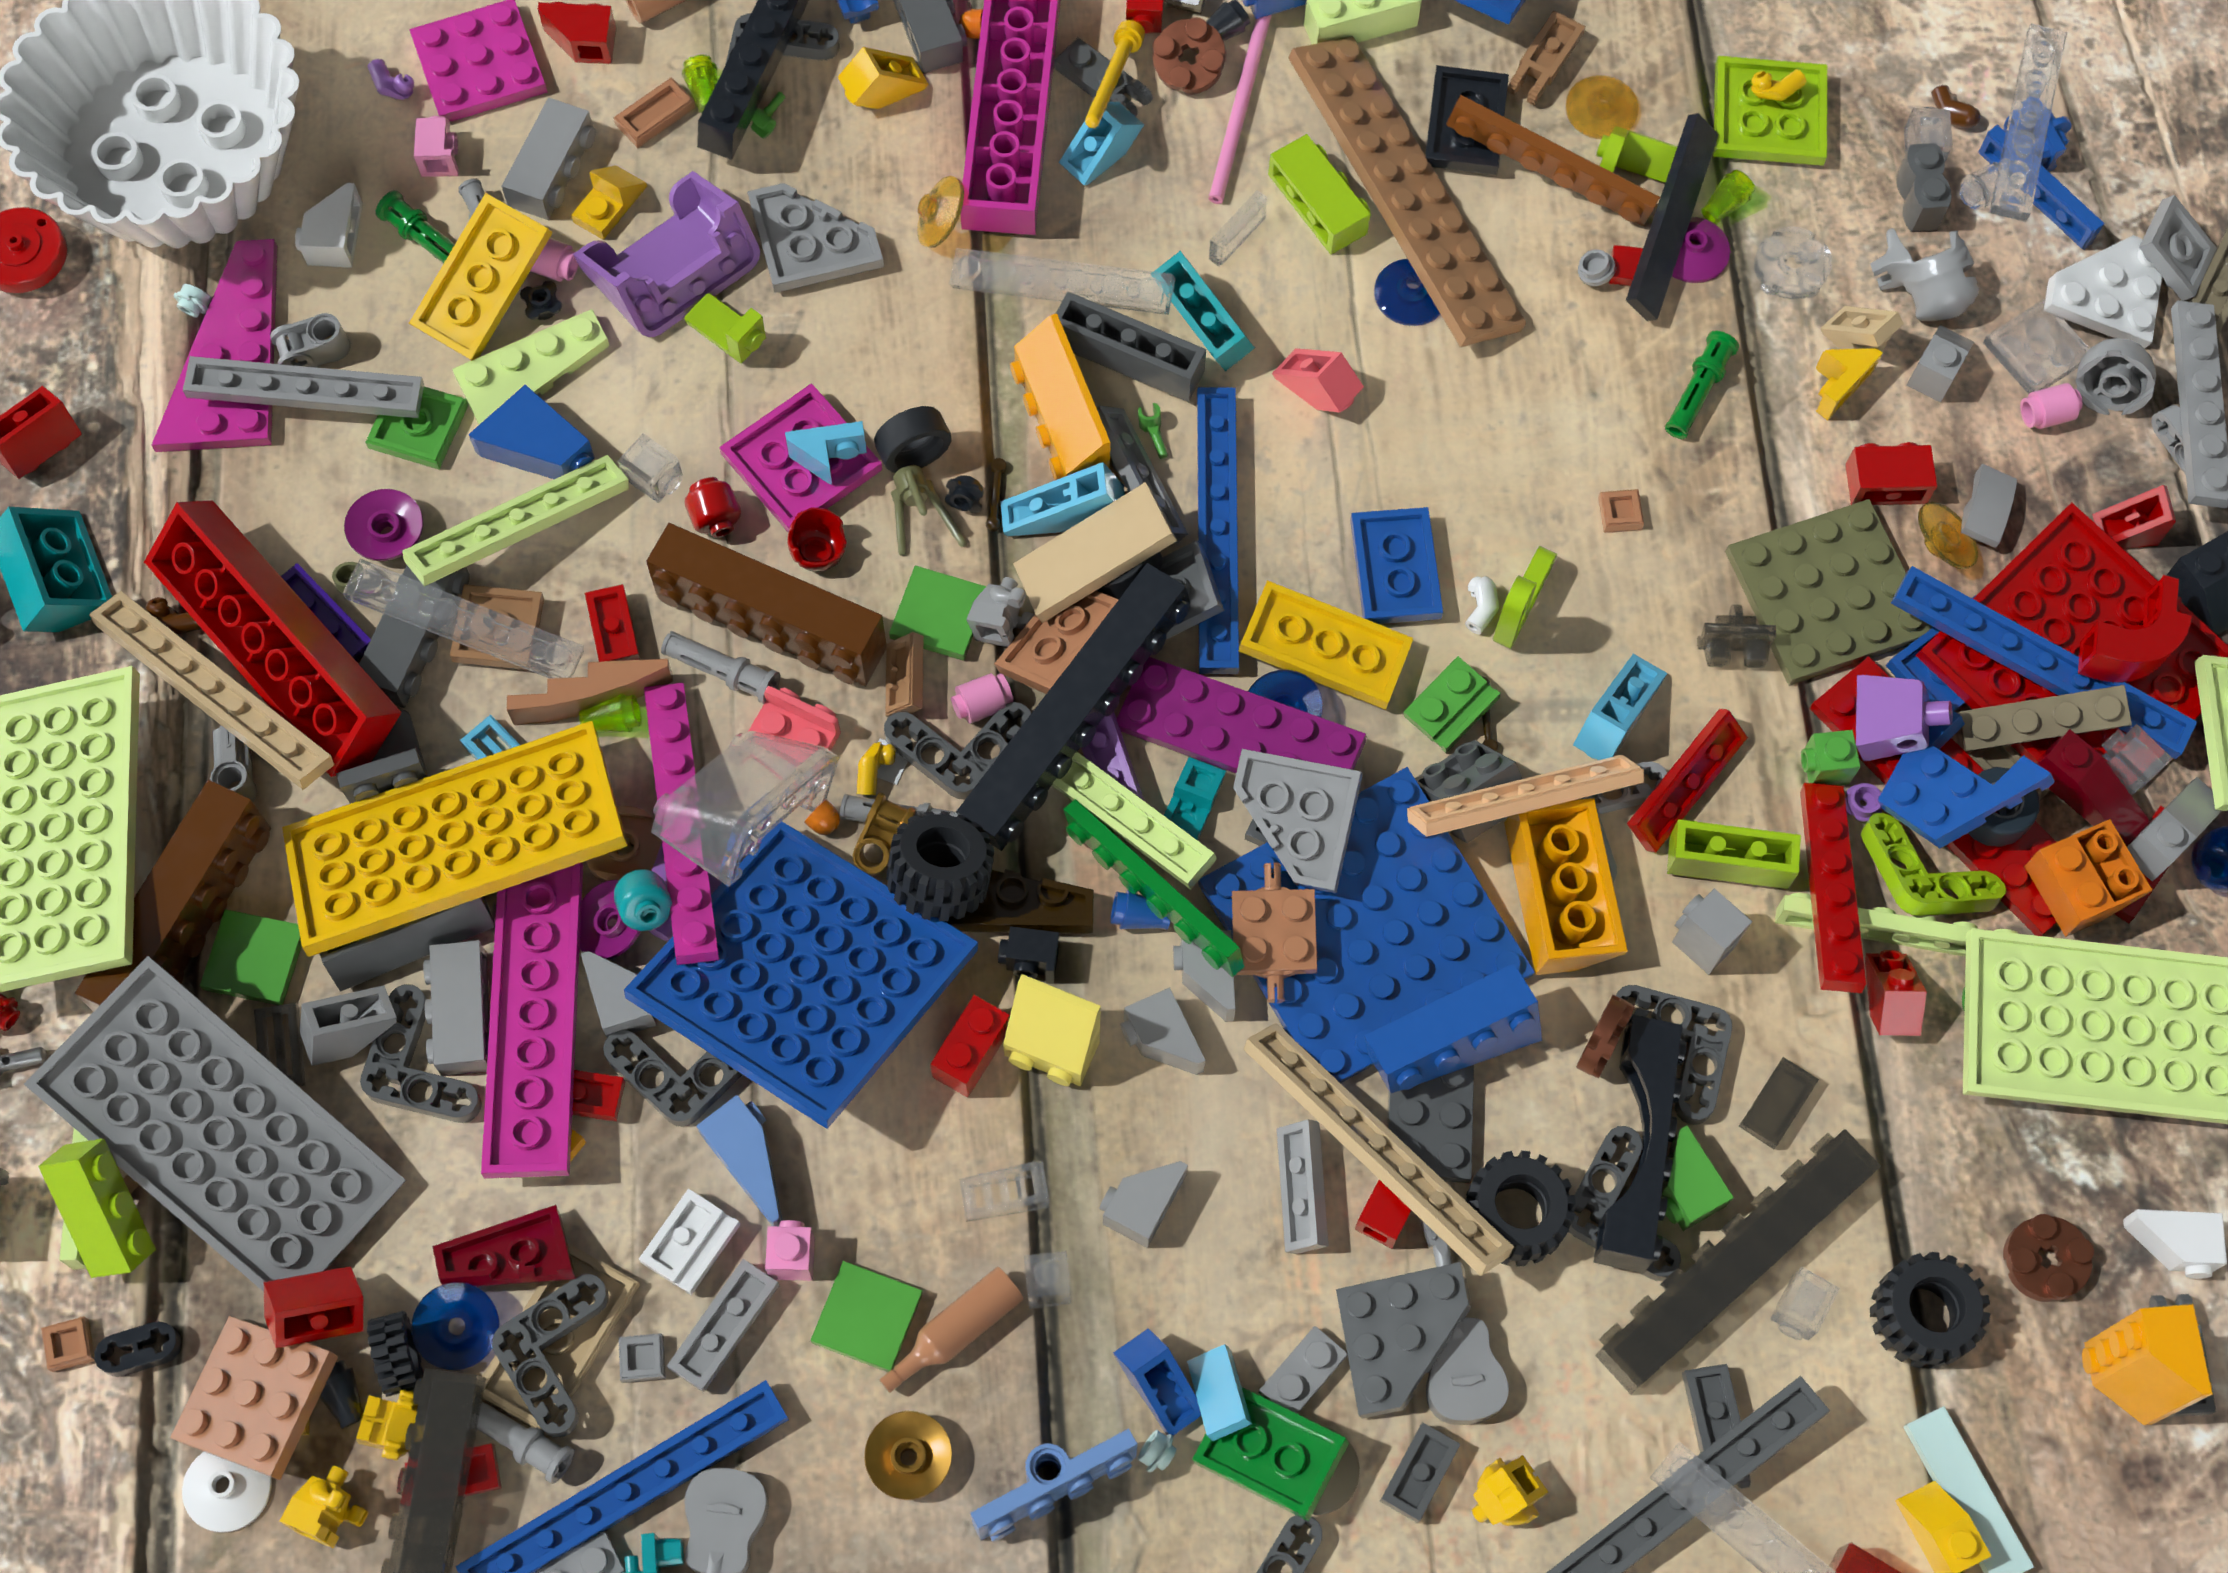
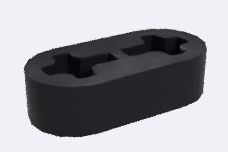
M161 1321L151 1322L103 1338L95 1349L94 1360L97 1367L103 1372L114 1377H122L174 1360L181 1350L182 1338L180 1333L168 1323ZM158 1333L169 1338V1341L163 1344V1351L160 1353L152 1347L143 1349V1346L156 1342V1334ZM116 1346L124 1351L134 1350L132 1353L121 1356L120 1364L117 1366L111 1361H107V1357L114 1354V1347Z

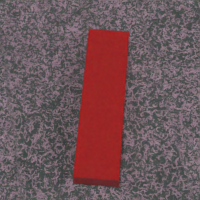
M1719 709L1627 822V825L1646 851L1656 853L1670 836L1678 819L1683 820L1747 740L1748 736L1730 710Z

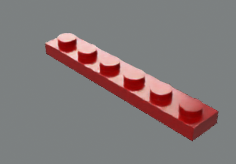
M1804 783L1800 791L1820 990L1862 993L1866 986L1844 786Z

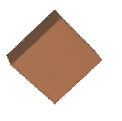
M1638 489L1600 492L1598 500L1604 533L1642 530L1644 519Z
M85 1316L41 1328L47 1369L49 1371L55 1372L95 1361L89 1319Z

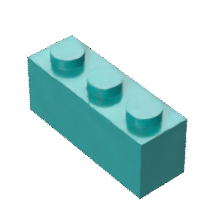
M1181 251L1177 252L1150 274L1224 371H1227L1255 349Z

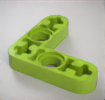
M1539 546L1524 576L1518 575L1504 602L1493 637L1494 642L1509 649L1512 648L1553 567L1557 553Z
M1886 813L1873 814L1861 831L1862 840L1895 902L1908 914L1928 916L1988 912L1996 908L2006 893L2002 880L1988 871L1928 874L1902 825L1898 820ZM1891 858L1903 863L1907 867V869H1903L1895 865L1891 861ZM1942 888L1951 890L1959 899L1949 896Z

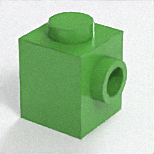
M1853 730L1815 733L1811 736L1807 745L1801 751V764L1804 772H1807L1809 783L1837 786L1850 784L1860 769Z

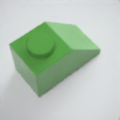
M1688 1126L1681 1128L1671 1143L1669 1156H1672L1673 1159L1671 1174L1668 1181H1663L1662 1195L1668 1197L1665 1215L1673 1224L1678 1223L1683 1232L1724 1209L1734 1198Z

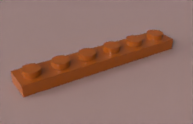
M1460 95L1446 125L1455 129L1461 136L1470 137L1488 146L1491 151L1503 154L1521 163L1524 168L1536 171L1554 180L1557 185L1569 188L1587 197L1594 204L1603 205L1620 214L1627 221L1636 222L1644 226L1660 198L1650 191Z

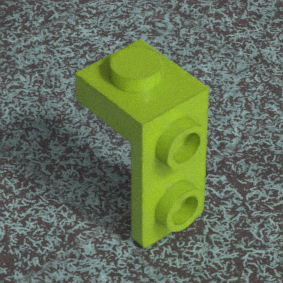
M1615 126L1610 136L1603 135L1596 156L1602 158L1600 166L1611 172H1614L1616 167L1665 183L1677 146Z
M710 293L706 294L685 315V321L689 326L740 364L752 352L756 351L766 339L762 315L750 308L741 317Z

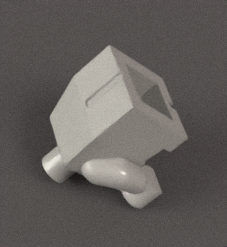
M1004 577L1001 585L988 584L974 600L966 620L976 641L1008 647L1015 639L1013 628L1022 630L1034 616L1030 612H1024L1021 617L1018 616L1019 609L1025 601L1026 593L1024 589L1017 587L1018 583L1016 580Z

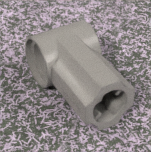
M220 725L218 729L213 730L214 769L211 772L210 780L225 788H228L233 782L241 781L230 790L254 802L257 796V788L253 781L252 749Z

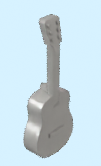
M1420 1219L1428 1246L1433 1248L1436 1267L1453 1264L1449 1245ZM1465 1317L1462 1322L1458 1323L1447 1340L1448 1344L1430 1370L1426 1383V1398L1430 1410L1442 1422L1453 1425H1471L1494 1417L1506 1403L1509 1394V1385L1505 1372L1492 1354L1489 1346V1331L1486 1324L1480 1319Z
M714 1468L700 1472L690 1482L685 1495V1512L690 1527V1538L685 1551V1559L688 1566L695 1572H747L750 1566L752 1542L763 1526L769 1509L767 1492L756 1477L736 1469Z

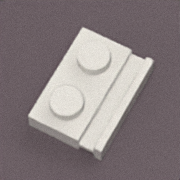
M688 1188L642 1253L639 1261L692 1296L740 1227V1223Z

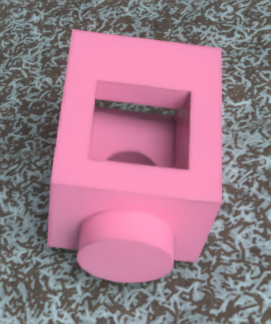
M443 116L416 118L414 158L421 177L458 176L459 169L454 155L458 154V138L456 132L450 131V121Z

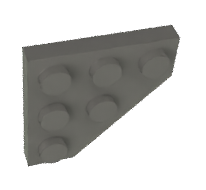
M1461 1262L1336 1289L1358 1415L1363 1419L1405 1410L1414 1396L1412 1393L1426 1372L1429 1373L1447 1346V1340L1460 1321L1464 1320L1472 1308L1465 1270Z

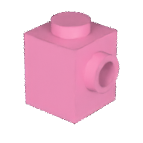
M785 1220L779 1222V1227L768 1226L765 1270L768 1276L774 1280L813 1281L815 1237L811 1227H804L805 1223Z

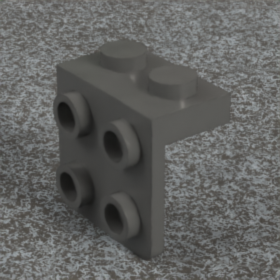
M400 710L402 713L372 762L336 773L339 786L350 804L428 777L412 718L406 710Z

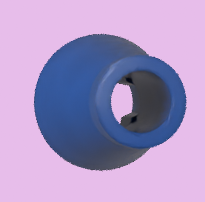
M1126 890V893L1117 891L1114 896L1110 923L1119 925L1120 929L1160 928L1168 930L1171 921L1166 916L1163 919L1158 918L1148 907L1147 899L1138 893L1134 895Z

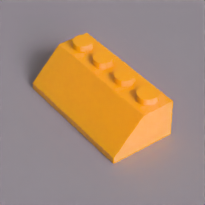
M1058 314L1050 315L1014 346L1015 361L1010 363L1014 381L1017 385L1022 383L1026 391V394H1023L1024 405L1028 415H1035L1039 423V426H1036L1037 437L1041 447H1048L1052 458L1049 459V465L1055 480L1102 462L1110 469L1111 442Z
M1595 799L1572 800L1508 816L1504 826L1535 975L1577 971L1626 954L1628 950Z
M2194 1304L2140 1308L2084 1343L2082 1363L2086 1373L2091 1375L2092 1385L2143 1425H2152L2212 1395Z

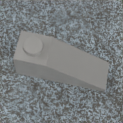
M2196 777L2127 846L2141 872L2151 881H2154L2222 811L2215 810L2212 789Z

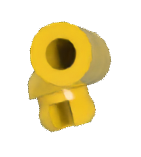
M1797 69L1780 81L1772 80L1771 74L1765 71L1757 72L1751 80V89L1754 95L1758 98L1775 101L1785 100L1806 85L1805 75Z
M882 742L873 743L861 757L858 763L856 794L876 795L878 769L881 765H892L895 763L896 749L892 744L882 745Z

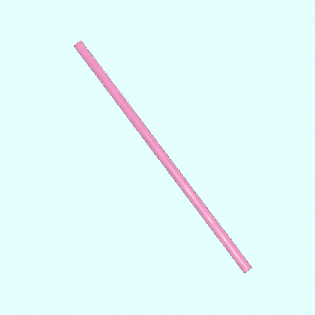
M1272 15L1255 20L1209 194V200L1215 204H1221L1225 196Z

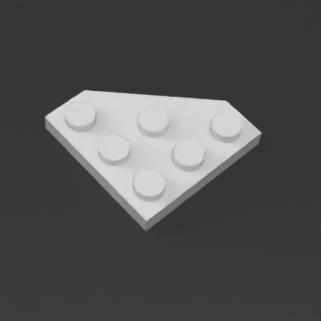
M2132 235L2058 271L2049 278L2044 311L2113 338L2130 339L2145 349L2153 341L2162 275L2144 257L2143 252L2139 248L2143 239Z

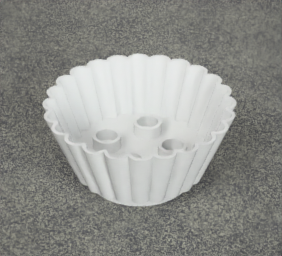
M63 0L62 8L46 9L38 15L34 23L35 32L26 33L15 41L12 50L16 60L8 62L0 70V86L5 89V91L0 93V120L3 122L0 125V146L12 153L9 157L11 171L30 182V189L35 196L60 207L65 213L122 240L129 242L137 241L150 248L161 246L163 243L172 248H181L186 246L191 240L199 244L206 243L216 233L226 234L234 230L239 219L244 220L253 216L257 209V202H262L270 196L273 181L280 174L295 116L294 103L300 81L297 73L292 70L295 56L293 46L288 41L280 39L281 24L274 15L260 13L259 0Z

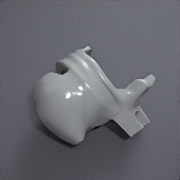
M1888 229L1886 233L1888 243L1886 254L1870 263L1874 276L1880 275L1885 271L1888 272L1877 278L1880 291L1905 286L1906 291L1912 295L1916 307L1915 315L1919 321H1938L1958 317L1966 311L1969 305L1975 302V298L1979 293L1976 277H1965L1964 275L1974 265V260L1970 255L1969 249L1965 246V241L1959 237L1958 230L1950 232L1951 248L1913 262L1910 253L1901 243L1895 229Z

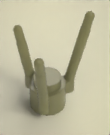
M912 465L898 470L893 476L896 489L891 492V496L895 505L899 555L903 556L906 554L903 503L905 502L907 506H917L919 513L925 516L927 514L925 501L928 497L959 546L965 547L966 541L936 494L932 481L925 479L922 468Z

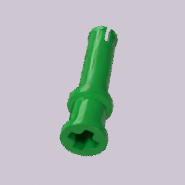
M396 190L388 192L379 201L375 215L381 221L391 223L398 229V234L403 239L415 240L444 264L448 254L438 247L434 241L448 253L451 252L455 244L428 223V218L421 209L412 208L404 201L403 195Z
M1718 330L1709 332L1706 338V348L1702 355L1695 358L1692 370L1694 374L1673 414L1665 425L1666 432L1678 439L1687 438L1688 432L1703 407L1714 383L1723 380L1726 374L1725 366L1731 356L1737 354L1740 347L1738 341L1730 334Z

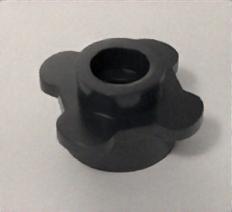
M545 281L542 285L533 288L526 286L520 291V297L527 306L525 314L529 319L547 320L561 311L562 303L556 298L557 286L554 282ZM544 298V301L538 302V299Z
M961 475L947 481L946 487L949 489V494L946 495L945 502L950 507L971 513H979L981 511L982 504L980 503V498L983 496L984 490L977 479Z

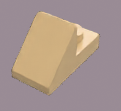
M1844 306L1820 329L1823 335L1840 349L1877 348L1882 351L1891 339V335L1904 323L1898 311Z

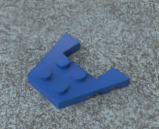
M1952 710V725L1929 726V746L1927 748L1902 754L1878 798V802L1883 810L1939 849L1986 823L1985 817L2003 807L2011 809L2023 802L2022 796L2038 787L2043 791L2055 782L2050 772L2023 755L1992 785L1940 751L1939 749L1965 725L1962 716Z

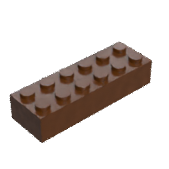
M668 522L646 560L656 595L663 603L675 608L680 605L692 610L696 617L705 622L712 623L715 620L724 624L732 633L739 637L748 638V636L756 638L773 652L780 654L784 651L797 656L801 663L810 668L818 669L820 666L833 672V675L844 683L854 684L856 682L866 687L887 649L883 616L672 523Z
M207 780L134 897L132 964L86 974L74 993L93 1012L147 956L180 984L182 983L185 968L192 957L195 958L202 951L207 932L214 922H218L222 918L227 908V900L234 888L241 886L245 881L249 871L248 866L256 853L261 852L268 843L271 827L251 799Z

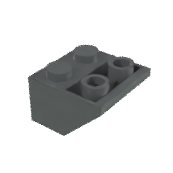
M1473 740L1457 747L1453 754L1441 762L1426 767L1415 780L1428 801L1432 802L1521 780L1522 776L1515 761ZM1507 817L1448 832L1465 843H1469Z

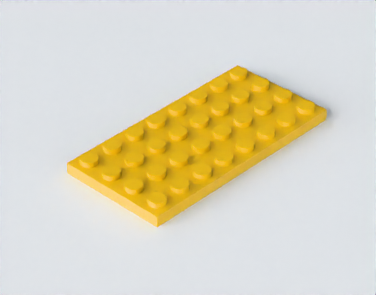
M593 721L282 827L301 944L308 957L628 846L598 733Z

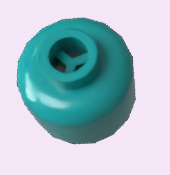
M647 869L634 870L625 874L618 881L614 889V902L622 922L629 928L637 931H650L660 927L668 919L672 899L663 878L656 872Z

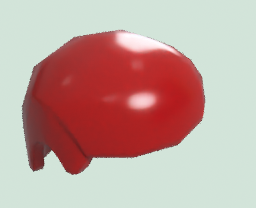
M811 507L799 512L790 525L787 538L788 549L794 562L808 571H825L838 565L845 553L847 544L843 530V521L839 516L826 508Z

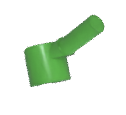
M778 92L763 110L757 108L755 111L751 129L761 138L768 137L776 126V121L771 116L785 99V95L782 92Z
M1153 403L1154 416L1152 417L1144 416L1141 407H1139L1138 423L1140 429L1148 432L1150 437H1152L1159 459L1167 457L1168 454L1159 429L1161 426V410L1159 405Z

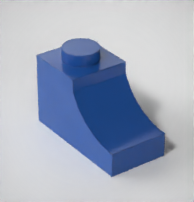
M1149 1328L1113 1352L1129 1382L1142 1397L1167 1435L1171 1434L1174 1436L1201 1416L1197 1397L1171 1351Z

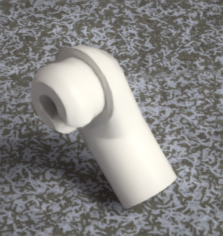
M1486 576L1474 577L1468 584V591L1471 592L1472 597L1476 598L1477 607L1466 620L1465 625L1471 632L1479 635L1500 608L1496 584Z

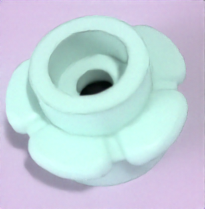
M183 284L180 292L174 293V298L178 301L177 308L185 314L196 318L200 313L206 314L207 307L212 300L206 292L189 284Z
M1155 1430L1149 1436L1138 1455V1460L1148 1466L1146 1471L1152 1472L1156 1467L1163 1471L1169 1465L1177 1448L1172 1446L1173 1435H1164L1160 1431Z

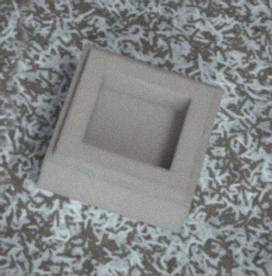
M662 1333L619 1337L620 1381L622 1383L665 1379L664 1336Z

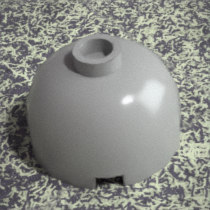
M2107 339L2091 347L2082 357L2076 376L2077 390L2081 394L2082 402L2088 408L2100 414L2109 415L2108 409L2113 411L2123 410L2122 415L2131 414L2143 408L2152 398L2156 381V369L2153 358L2140 344L2130 339Z

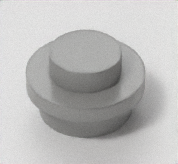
M1594 249L1586 252L1581 257L1578 266V275L1581 281L1589 286L1605 284L1615 273L1616 265L1614 259L1603 250Z

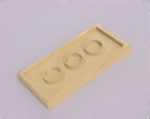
M1145 482L1013 564L1036 616L1044 623L1177 540L1151 488Z
M568 1243L575 1276L578 1277L583 1274L597 1276L605 1284L609 1293V1301L606 1308L600 1314L542 1351L572 1399L640 1284ZM573 1279L540 1282L523 1311ZM584 1286L580 1289L582 1297L571 1304L568 1298L565 1297L561 1302L568 1308L573 1318L578 1315L573 1306L581 1301H586L589 1305L593 1304L596 1301L594 1294L599 1288L591 1290L588 1286ZM556 1308L545 1310L539 1318L540 1328L545 1331L557 1329L562 1322V1312ZM510 1334L506 1337L508 1345L503 1348V1352L510 1349L520 1363L528 1360L519 1346V1342L524 1337L516 1338L513 1334ZM535 1352L531 1355L529 1359L536 1357ZM495 1355L473 1390V1393L531 1427L542 1429ZM519 1365L513 1366L512 1369L515 1371ZM541 1368L529 1370L524 1377L523 1384L525 1389L529 1391L541 1390L547 1382L546 1371ZM556 1388L551 1395L558 1394V1389ZM550 1396L534 1403L538 1407L543 1401L550 1410L552 1417L547 1420V1424L551 1422L557 1423L564 1410H560L555 1405Z

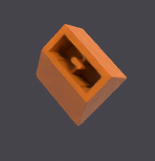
M2110 819L2038 850L2024 866L2065 937L2103 921L2152 891V888Z

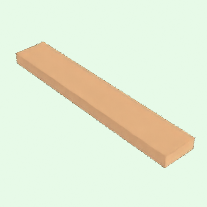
M1618 755L1407 808L1408 822L1428 837L1644 783V769L1624 755Z

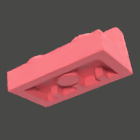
M768 686L764 692L766 701L747 732L748 740L818 773L841 734L836 714L823 705L816 704L811 706L801 701V698L795 692L787 688L777 690Z

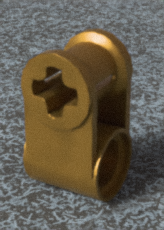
M879 792L867 815L864 829L853 851V861L856 867L867 874H876L882 871L889 862L893 835L897 834V828L902 823L908 824V819L916 814L917 809L913 807L905 809L887 800L886 795ZM866 844H876L882 849L884 856L882 862L871 863L865 858L864 847Z

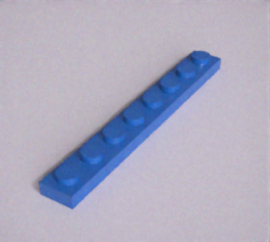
M1197 387L1198 542L1204 547L1224 608L1223 612L1199 623V674H1238L1236 388Z
M1913 566L1906 572L1891 601V604L2057 695L2125 685L2132 725L2119 727V729L2173 759H2177L2182 755L2197 724V721L2126 682H2107L2078 674V656Z
M767 1380L455 1567L458 1573H534L568 1551L615 1526L691 1480L700 1472L709 1469L787 1422L789 1419Z

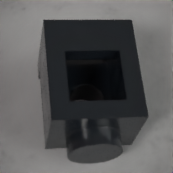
M1010 926L1008 940L1001 939L998 963L1006 964V970L1013 971V974L1021 977V974L1030 978H1036L1038 974L1046 975V983L1054 984L1060 946L1059 932Z

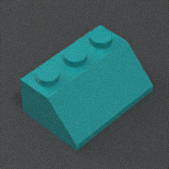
M8 506L0 517V570L22 630L24 632H61L91 620L90 613L112 598L80 511Z

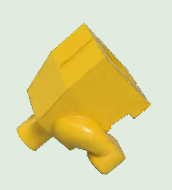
M401 1389L397 1403L379 1397L368 1396L356 1440L358 1444L382 1449L381 1457L397 1461L400 1457L405 1456L408 1451H411L413 1441L431 1444L435 1427L419 1424L421 1416L419 1406L416 1403L417 1393Z
M1524 1455L1508 1464H1505L1502 1458H1498L1484 1469L1477 1482L1478 1489L1473 1494L1478 1504L1472 1508V1513L1477 1521L1484 1522L1489 1519L1492 1525L1501 1523L1505 1526L1528 1524L1540 1515L1533 1503L1549 1492L1539 1477L1534 1476L1533 1472L1535 1471Z
M332 1466L326 1480L312 1475L292 1496L279 1521L297 1534L334 1549L339 1539L336 1532L340 1523L344 1520L357 1527H361L369 1513L357 1505H353L352 1508L349 1507L351 1495L341 1489L349 1473L337 1466Z

